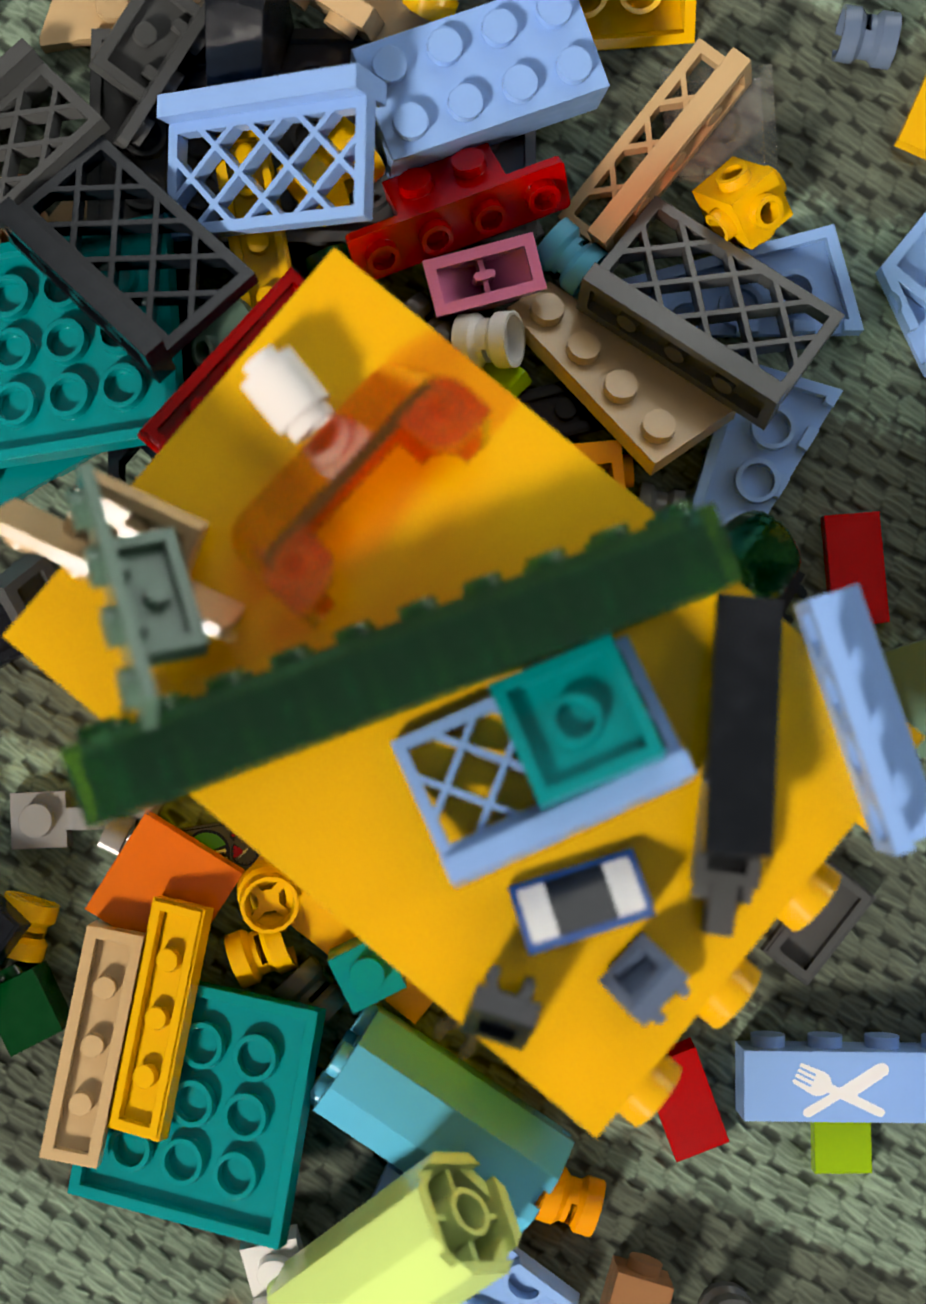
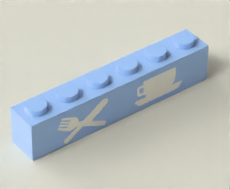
M753 1031L750 1033V1041H735V1110L744 1121L926 1123V1033L921 1034V1043L900 1042L898 1034L888 1032L864 1033V1042H842V1034L828 1031L808 1032L807 1041H785V1034L777 1031Z

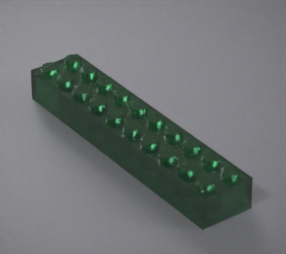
M691 499L674 503L652 514L654 518L644 523L646 528L633 533L630 532L627 523L605 529L589 537L590 542L584 545L585 551L570 557L566 556L563 547L544 552L525 561L526 567L522 569L524 574L506 581L502 580L499 571L483 575L461 585L463 597L440 606L435 595L414 601L397 609L400 621L377 629L372 620L353 624L333 633L336 645L315 652L314 648L308 647V644L284 650L269 657L272 669L253 675L252 671L244 672V669L240 668L205 681L204 684L208 693L192 699L191 694L180 696L179 692L160 697L157 728L142 731L139 719L130 722L129 717L116 720L115 717H109L75 730L79 742L59 749L87 829L122 820L727 590L744 579L714 502L694 509Z

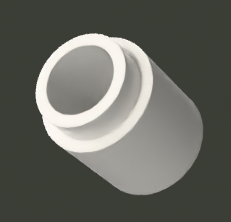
M269 345L254 355L242 369L248 376L241 385L243 392L281 437L287 434L295 445L302 443L316 433L336 413L327 402L331 395L290 346L277 351L273 345Z

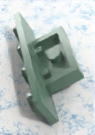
M92 463L77 465L78 490L67 491L69 513L75 532L86 530L91 547L83 548V560L89 586L91 589L103 588L107 606L99 608V618L106 647L108 649L119 647L124 667L116 669V680L121 703L125 711L137 710L142 731L157 728L159 697L150 667L207 655L208 637L174 527L113 537Z

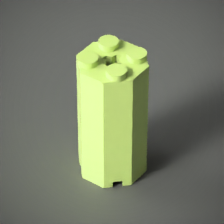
M433 1152L285 1261L279 1275L272 1279L267 1286L268 1304H462L507 1274L510 1270L513 1259L507 1260L510 1251L518 1247L522 1234L506 1187L494 1176L484 1181L473 1170L480 1163L468 1152Z

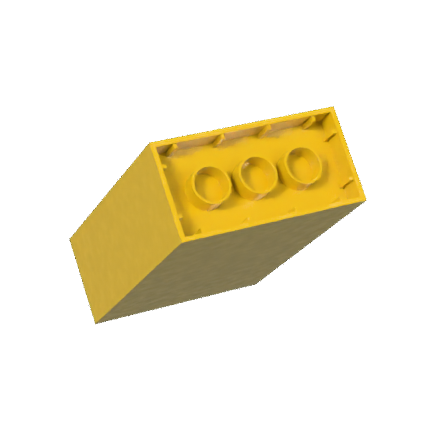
M334 247L131 485L142 492L209 522L190 579L246 606L242 619L224 638L214 635L207 636L209 641L207 655L150 667L159 697L157 728L142 731L137 710L125 711L122 706L116 680V669L123 668L124 664L119 647L108 649L104 641L99 608L107 606L102 587L91 589L88 580L69 574L62 565L3 634V637L460 1024H462L466 1007L476 985H482L489 969L493 965L501 967V973L498 978L499 989L511 995L519 994V989L526 975L534 977L535 992L530 1001L542 1005L536 1028L523 1051L480 1037L477 1038L595 1138L600 1135L617 1113L634 1127H638L658 1111L672 1093L681 1076L682 1067L666 1054L697 1015L712 1028L718 1029L739 1012L755 991L762 976V971L749 961L746 955L776 919L793 932L802 929L810 923L830 901L841 881V874L824 860L855 823L869 833L802 634L782 619L773 858L768 862L762 861L759 890H753L751 905L737 903L733 937L706 934L700 930L703 898L690 896L692 880H689L704 751L707 743L714 601L718 594L756 596ZM269 345H273L277 351L288 346L292 347L331 395L327 402L336 411L335 415L322 428L298 445H295L287 434L281 437L241 389L242 383L248 377L242 370L244 365L254 355ZM610 633L614 640L628 635L682 749L686 748L697 771L694 780L456 889L448 878L441 862L442 859L390 742L492 696L488 687L492 683ZM492 713L479 719L469 743L504 756L510 736L501 716ZM907 722L915 748H917L925 736ZM466 726L446 735L461 740ZM433 740L409 751L420 775L444 783L457 748ZM515 750L512 759L520 762ZM466 752L453 787L488 799L500 764ZM509 768L496 803L520 812L536 805L537 799L526 774ZM424 785L435 808L441 791ZM449 795L440 822L450 844L475 833L484 807ZM492 811L487 827L508 818V816ZM633 848L656 915L529 955L508 886ZM642 932L690 976L685 982L690 989V994L683 998L676 992L660 1009L667 1017L664 1023L657 1024L650 1020L645 1027L632 1017L598 981Z

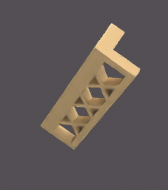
M699 38L570 200V206L561 211L558 215L559 220L567 217L579 227L580 237L588 243H597L609 253L655 195L659 198L663 195L751 85V59L734 47L724 56ZM703 60L715 70L696 94L688 95L687 78L700 61ZM681 86L682 96L672 98ZM683 108L682 112L660 139L653 140L651 123L660 112ZM645 132V133H646V141H644V142H637L638 139H639V138L642 136V134ZM648 153L624 184H618L616 167L625 156ZM610 176L611 186L601 187ZM612 197V200L591 226L577 217L590 200Z
M101 919L86 926L39 1158L97 1169L102 1163L109 1130L107 1124L146 935L144 932L113 927Z

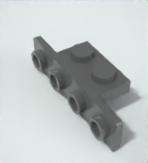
M130 0L88 64L90 69L136 102L110 142L120 152L128 144L135 149L142 144L155 123V120L147 114L156 102L157 95L176 91L185 76L177 68L188 51L197 56L206 44L205 0H201L199 4L193 0Z

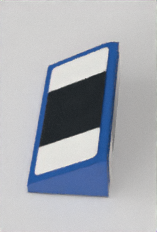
M633 848L508 886L529 955L656 915Z

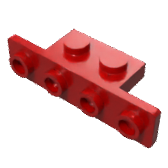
M488 143L474 148L462 149L450 157L423 167L408 169L399 176L383 181L382 185L385 196L394 216L350 232L345 236L352 262L373 280L380 279L420 264L424 260L444 255L568 208L571 202L565 165L559 156H554L506 174Z

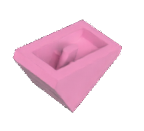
M533 232L422 261L436 319L456 316L461 313L493 309L547 289Z

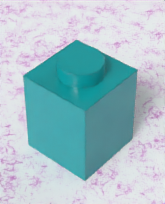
M357 936L329 950L327 962L353 1014L407 987L406 977Z

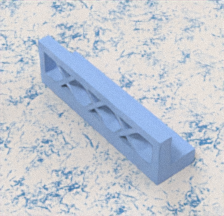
M857 583L794 604L792 608L875 851L896 857L915 851L913 842L926 838V777L860 585Z

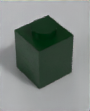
M19 961L0 971V1036L10 1057L66 1029L69 1007L47 961L30 968L28 963Z

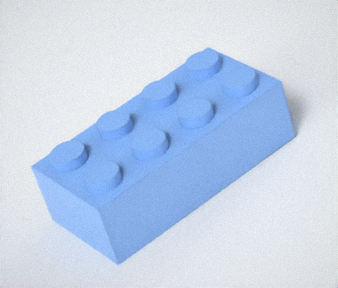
M495 0L351 49L350 63L357 62L387 83L386 107L376 108L375 145L386 168L388 179L399 176L408 169L423 167L450 157L462 149L474 148L485 143L492 146L595 110L610 87L579 0Z

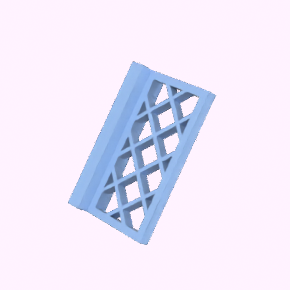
M356 62L157 95L156 118L169 124L167 194L186 210L187 204L199 191L210 205L198 219V222L216 238L373 221L376 108L386 107L387 83ZM356 115L355 135L343 150L340 151L327 136L342 117ZM302 123L310 133L290 158L277 143L292 124ZM252 130L260 140L241 164L229 150L243 131ZM203 137L211 145V148L193 170L187 163L188 139ZM320 145H322L335 160L316 184H314L301 169ZM270 152H272L284 166L264 190L252 176ZM223 159L235 173L216 196L205 184V181ZM345 171H347L354 179L353 205L335 207L326 195ZM294 178H296L308 191V194L293 212L285 213L276 201ZM247 185L258 197V200L244 218H236L229 211L228 206L242 188ZM319 204L323 207V209L316 208ZM171 233V238L174 239V242L192 241V237L188 233Z
M628 635L614 641L645 705L651 722L654 724L664 745L666 759L541 811L538 802H536V805L520 812L496 803L508 769L511 768L525 774L521 762L512 759L515 748L511 739L504 756L469 743L479 719L492 713L501 716L492 696L390 742L442 859L441 862L448 878L456 889L694 780L697 771L686 748L682 749ZM466 726L461 740L446 735ZM433 740L457 748L444 783L420 775L409 751ZM466 752L500 764L488 799L453 787ZM424 785L441 791L435 808ZM449 795L484 807L475 833L450 844L440 822ZM492 811L508 816V818L487 827Z

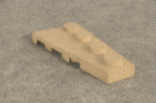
M550 281L546 283V290L524 297L507 307V310L518 312L522 318L525 329V343L650 476L733 420L736 414L735 411L576 309L578 300Z

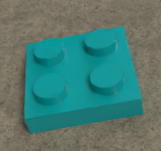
M611 633L488 685L541 811L666 759L664 747Z

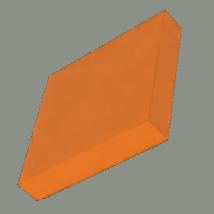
M148 810L88 902L85 910L113 927L146 933L153 897L163 895L214 908L212 923L245 869Z

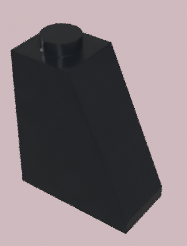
M205 0L207 87L280 75L294 31L289 0Z

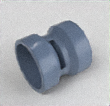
M844 4L835 31V35L842 37L838 50H832V62L850 64L858 59L866 61L870 68L888 70L897 50L902 26V14L888 10H882L877 15L867 14L863 6Z

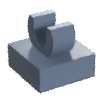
M643 932L598 980L620 1005L644 1027L650 1020L657 1024L664 1023L667 1017L660 1009L676 992L683 998L690 994V989L685 983L690 976Z

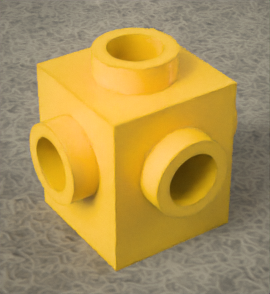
M734 156L692 190L708 228L727 242H732L750 250L768 241L774 235L776 229L794 215L785 196L787 190L786 183L777 170L769 165L763 166Z

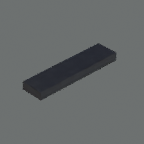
M718 594L714 601L700 855L768 862L773 858L783 600Z

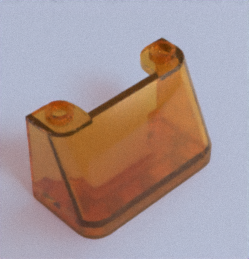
M392 363L381 366L363 382L239 515L232 527L231 542L233 551L241 562L299 618L315 629L337 606L327 590L333 579V562L335 559L315 534L398 445L421 466L431 457L443 454L458 456L468 465L489 442L492 409L468 387L455 379L406 364Z

